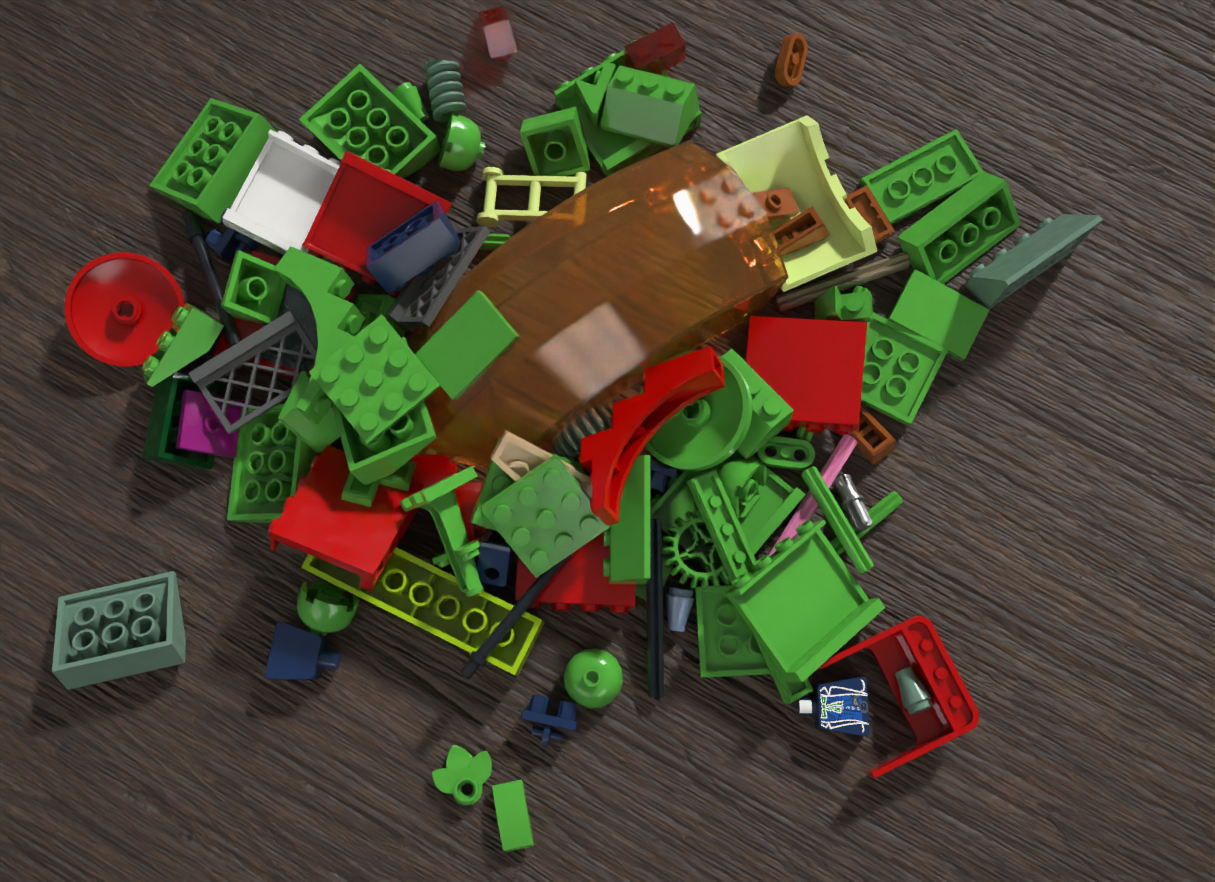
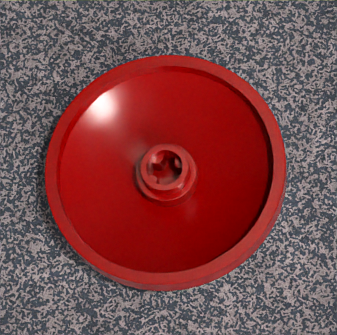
M111 253L92 260L75 275L65 297V319L76 343L90 356L114 366L135 367L143 365L149 355L154 357L159 348L156 343L164 330L169 332L174 324L171 318L178 306L184 307L185 300L175 278L158 262L136 253Z

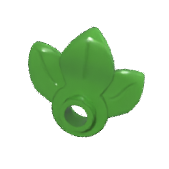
M453 745L447 755L446 768L437 769L432 772L434 783L441 792L453 794L458 803L463 805L474 804L482 795V784L491 776V757L488 751H482L473 758L466 749ZM469 783L473 786L471 795L463 793L462 788L464 784Z

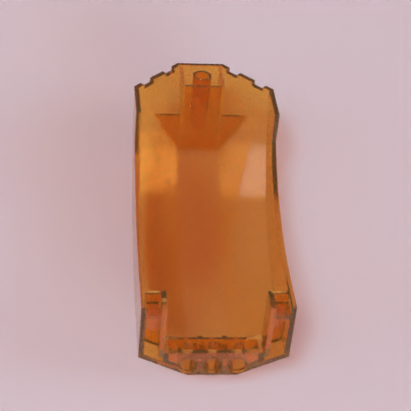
M686 141L625 167L568 198L512 236L468 272L456 284L430 327H416L414 329L408 347L416 354L477 290L482 291L520 337L458 400H452L442 387L425 400L437 438L422 449L423 452L434 456L440 454L451 457L455 462L473 467L479 465L488 468L491 461L490 456L495 449L499 435L502 436L505 430L549 452L552 449L551 445L554 437L564 426L568 425L571 420H574L580 414L585 413L588 409L610 401L645 378L644 369L663 363L666 359L676 354L690 351L749 320L750 316H756L786 282L789 276L768 215L735 170L690 141Z

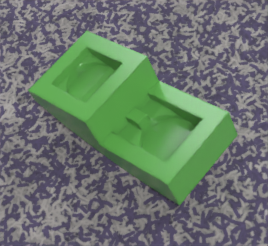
M522 779L493 785L495 809L504 853L533 847L531 821Z

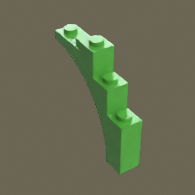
M290 246L274 270L289 286L303 293L312 307L317 324L318 338L314 366L316 367L354 337L355 333L360 330L365 317L353 303L344 300L355 283L343 268ZM311 376L308 386L296 408L308 420L319 424L322 418L329 412L333 401Z

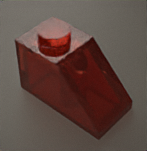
M504 6L478 12L490 58L496 57L497 60L511 57L512 53L517 52L510 19Z

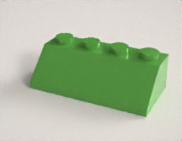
M982 172L897 238L903 252L907 253L910 264L914 269L944 284L1014 231L1021 223L1006 180Z
M641 455L635 460L626 479L621 496L619 521L616 524L610 525V528L603 532V546H609V558H603V576H608V584H645L650 579V455Z

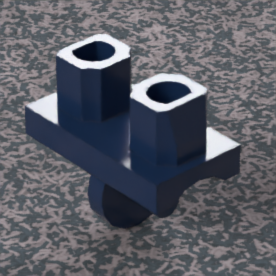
M227 208L225 209V211H224L223 214L221 215L220 221H221L222 223H223V218H222V217L224 216V214H225ZM229 227L224 234L213 230L206 238V242L219 257L228 263L236 251L244 252L246 248L255 251L257 248V244L251 238Z
M652 454L650 460V488L656 491H663L667 478H675L678 469L670 468L671 466L659 461Z
M533 694L528 709L523 710L522 719L545 724V728L533 726L531 735L542 737L541 746L548 747L550 739L561 742L563 732L552 730V726L577 730L578 721H575L577 704L560 701L557 717L547 715L549 698Z

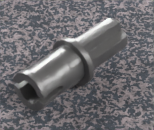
M844 474L845 481L842 475L837 477L833 484L843 501L842 508L848 511L856 530H867V528L872 526V520L863 504L864 497L859 495L851 475Z

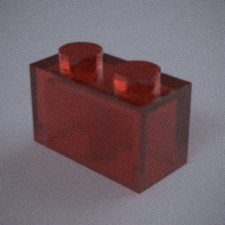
M672 22L624 46V64L629 68L659 74L685 61L686 43Z

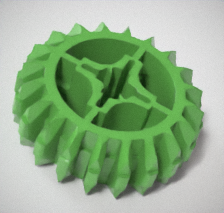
M697 509L695 519L692 513L687 511L685 513L687 522L680 517L675 519L679 529L669 525L667 531L674 537L664 536L663 542L671 545V547L663 548L662 554H671L672 556L665 560L664 564L665 566L675 564L676 567L670 574L675 576L680 571L683 574L679 580L681 584L689 577L692 579L690 583V588L692 589L696 587L698 580L701 581L703 590L708 588V580H711L712 585L716 588L720 585L718 576L722 575L726 581L729 580L723 564L717 570L713 565V551L716 548L713 545L712 539L707 538L702 530L698 528V526H706L699 509ZM689 529L692 546L679 553L678 543L680 536ZM698 541L701 542L702 546L712 545L706 552L707 557L702 552L692 553L699 546L697 544ZM697 560L707 573L693 571L683 561Z

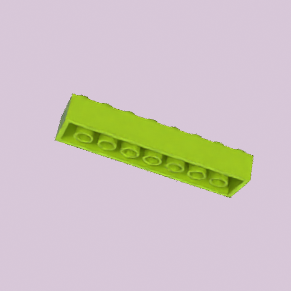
M397 547L372 591L360 587V575L308 554L301 567L470 653L472 651L476 652L514 607L483 590L467 598L465 592H461L455 576ZM525 612L486 658V661L515 676H519L545 622Z

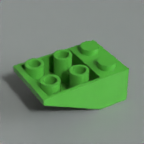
M187 302L184 307L178 306L171 318L174 324L169 332L165 330L162 332L156 343L159 347L154 357L149 355L141 368L144 371L142 376L146 384L153 387L207 353L224 325Z

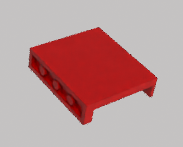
M346 150L302 246L306 247V253L319 259L325 256L333 260V264L343 268L347 274L350 269L360 273L358 279L374 286L377 280L367 268V247L437 200L445 214L448 213L452 203ZM394 290L389 294L398 297L402 290Z
M750 316L746 363L794 410L790 424L783 431H792L794 427H805V431L812 433H821L823 429L835 430V433L840 435H851L853 431L859 432L867 322Z
M327 445L321 455L317 454L314 457L309 474L307 476L303 475L299 480L294 497L289 496L287 498L280 518H275L268 529L270 549L275 551L279 543L288 545L360 575V587L372 591L418 508H414L404 512L399 501L421 491L425 485L412 480L409 491L379 484L371 507L342 500V492L350 473L345 452Z
M602 532L574 552L528 609H540V604H551L552 610L568 611L569 605L581 606V611L599 612V607H611L612 613H629V608L635 609L636 584H608V576H603V558H609V546H603ZM519 557L517 560L516 602L520 600L537 579Z

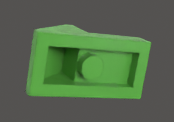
M606 61L602 71L598 70L596 72L593 85L575 80L576 93L591 123L594 125L599 123L604 109L607 86L616 72V65Z
M833 286L815 300V320L873 322L872 294L870 291L841 295L837 286Z

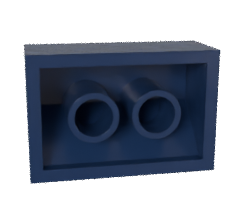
M437 200L367 247V268L387 294L394 290H402L410 283L411 278L417 274H426L433 268L435 262L441 258L448 259L457 252L460 246L459 237Z

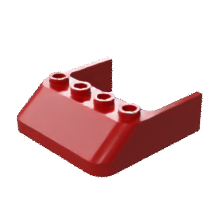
M923 616L907 619L831 656L817 669L820 670L863 648L869 649L873 653L916 737V744L913 748L867 770L866 773L871 778H877L973 730L979 722V711L933 623ZM908 667H912L915 675L932 696L930 699L932 707L914 715H909L908 710L903 708L898 681L895 673Z

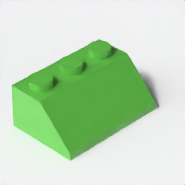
M620 65L607 86L601 129L676 149L699 109L696 86L693 83Z
M730 349L722 358L729 361L741 372L752 396L753 408L750 427L746 437L737 449L747 460L790 424L794 410L733 349Z

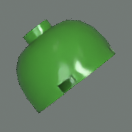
M452 113L446 127V136L443 138L438 167L452 171H463L471 167L476 158H482L485 143L481 142V132L472 120Z
M735 458L725 463L722 468H717L716 471L737 518L739 516L744 518L753 510L760 498V495L755 493L759 485L765 486L767 470L766 466L751 459Z
M313 581L312 587H307V582L302 584L297 598V612L302 622L310 627L312 633L324 636L327 633H334L345 629L351 623L359 604L358 597L352 594L351 598L343 595L346 590L330 583Z
M598 648L584 649L575 654L567 663L564 672V686L569 697L578 705L590 709L603 708L612 703L619 695L623 684L622 668L617 659L609 652Z

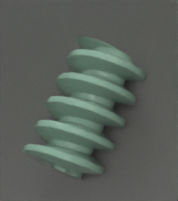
M435 59L425 63L424 69L426 70L425 76L428 81L427 88L430 91L429 99L431 100L433 119L446 123L449 121L452 113L459 115V113L466 110V104L462 102L465 96L460 92L463 85L458 82L461 79V75L459 72H456L459 70V64L442 59Z

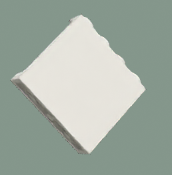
M270 129L268 140L230 209L227 208L222 217L223 224L282 255L287 252L290 246L306 253L307 248L302 246L308 235L341 162L333 158L328 160L320 156L315 148L306 144L301 146L293 142L294 139L287 133L282 131L276 133ZM323 256L322 260L331 264L334 263L333 260Z

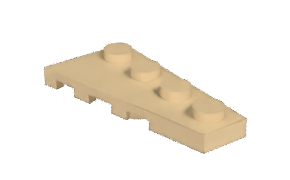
M505 430L490 457L513 480L517 481L553 455ZM561 460L588 496L592 498V485L589 474Z

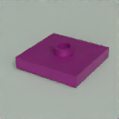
M190 390L183 391L176 449L227 458L236 457L239 429L232 434H228L203 393ZM212 395L213 397L224 399V397ZM229 399V401L242 403L239 400ZM217 402L222 410L223 403ZM228 404L226 418L232 425L240 420L242 407Z

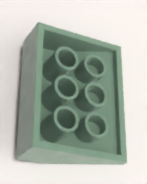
M1061 214L1054 220L1049 217L1036 227L1037 232L1031 236L1025 233L1013 243L1015 245L1014 248L1009 251L1006 248L1002 249L991 258L992 263L986 267L980 264L969 273L971 278L965 284V287L978 304L991 309L1072 253L1103 219L1100 215Z
M174 571L58 598L52 673L67 690L185 663L186 637L177 577Z

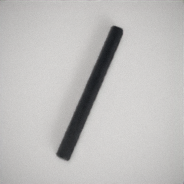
M650 519V579L646 582L648 696L650 698H662L664 696L661 519Z

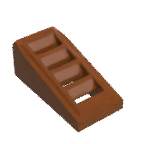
M812 206L766 234L764 238L776 258L819 242L830 236ZM792 234L794 238L789 240L787 236ZM782 239L784 244L779 246L776 240Z
M861 405L859 426L861 427L865 423L868 426L859 433L853 431V434L850 436L856 439V446L872 465H875L895 449L896 440ZM874 432L875 436L866 441L865 438Z

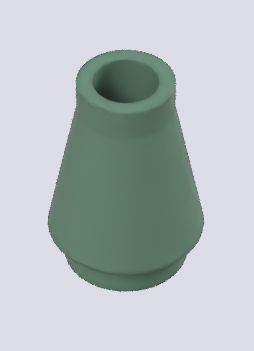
M912 667L895 673L903 708L908 710L909 715L920 713L932 707L930 701L932 696L915 675Z

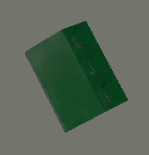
M175 372L156 384L142 459L167 465L212 469L214 455L176 449L183 391L202 392L190 376ZM213 383L207 387L212 395L225 397L227 386Z

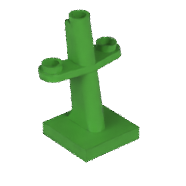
M473 466L454 473L399 501L404 512L414 508H424L430 512L445 548L444 552L432 558L433 565L437 564L440 569L451 564L462 593L465 592L467 598L484 590L474 557L480 554L478 550L480 544L478 540L469 542L455 488L478 477Z

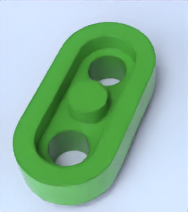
M774 436L756 452V457L765 466L804 470L814 461L815 450L806 440ZM767 448L774 449L775 456H767L765 450ZM795 452H802L804 459L801 461L795 459Z

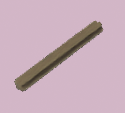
M903 252L784 293L776 297L777 308L783 312L815 301L833 286H837L839 292L907 269L910 265V259L907 253Z

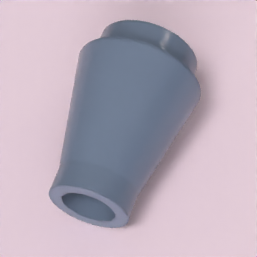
M679 587L669 588V594H666L668 630L685 631V625L695 600L692 597L693 590Z

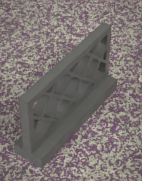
M452 224L460 242L457 252L448 259L441 258L435 262L433 268L426 274H417L411 278L410 283L403 288L386 314V317L407 333H412L416 327H430L490 233L487 227L476 226L458 229Z
M289 311L188 374L193 382L198 385L227 433L232 434L288 399L300 375L303 357L316 360L317 351L296 317ZM296 332L302 339L300 353L284 349L286 339ZM280 343L279 348L273 347L276 344ZM306 347L311 353V355L304 354ZM267 350L278 352L275 368L259 365L263 352ZM283 353L299 356L295 372L279 369ZM255 358L254 364L249 363V361ZM242 365L253 367L249 384L234 380L236 370ZM258 369L273 372L270 388L254 385ZM230 373L229 379L223 378ZM278 373L294 376L292 387L287 391L275 389ZM217 381L228 383L224 399L213 397L207 387ZM233 384L248 387L245 404L229 401ZM253 388L269 392L266 404L261 407L250 405ZM274 393L280 394L279 396L272 399ZM217 402L223 403L222 410ZM228 404L244 407L241 419L231 425L226 418ZM248 409H254L253 412L247 415Z

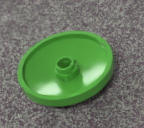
M687 351L676 354L663 362L692 353L694 351ZM719 355L717 356L723 363L725 387L709 393L684 407L669 419L645 445L655 458L666 465L685 471H699L714 467L729 458L739 448L747 435L753 408L749 386L741 372Z

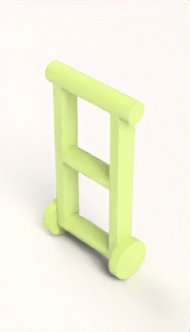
M486 167L482 170V179L486 181L483 212L477 214L476 222L485 227H496L499 224V220L571 222V226L581 227L587 175L584 172H577L575 177L504 175V172L499 168ZM497 185L530 186L528 211L495 210ZM541 186L574 187L572 212L539 211Z

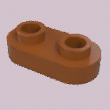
M800 33L787 35L782 41L775 69V78L782 87L795 86L801 80L808 53V45L806 39Z

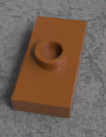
M867 185L847 195L845 199L846 205L849 209L855 207L864 220L872 226L876 244L894 235L893 227Z
M790 188L745 193L740 198L750 223L791 218L800 212Z

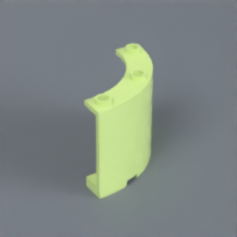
M808 115L715 154L718 164L715 165V170L720 181L724 180L741 221V224H739L741 234L745 240H750L766 268V274L772 285L777 284L783 292L877 252L872 226L864 220L855 207L852 209L848 208L845 203L847 194L837 175H830L824 161L829 156L823 142L819 124ZM790 188L800 211L797 215L813 206L830 236L776 258L764 236L794 217L750 223L740 199L745 193ZM792 234L787 236L789 240L794 238ZM782 239L776 240L779 246L784 244Z

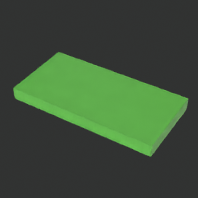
M955 129L861 178L859 183L862 187L866 185L869 187L891 226L956 193L984 171L958 130Z

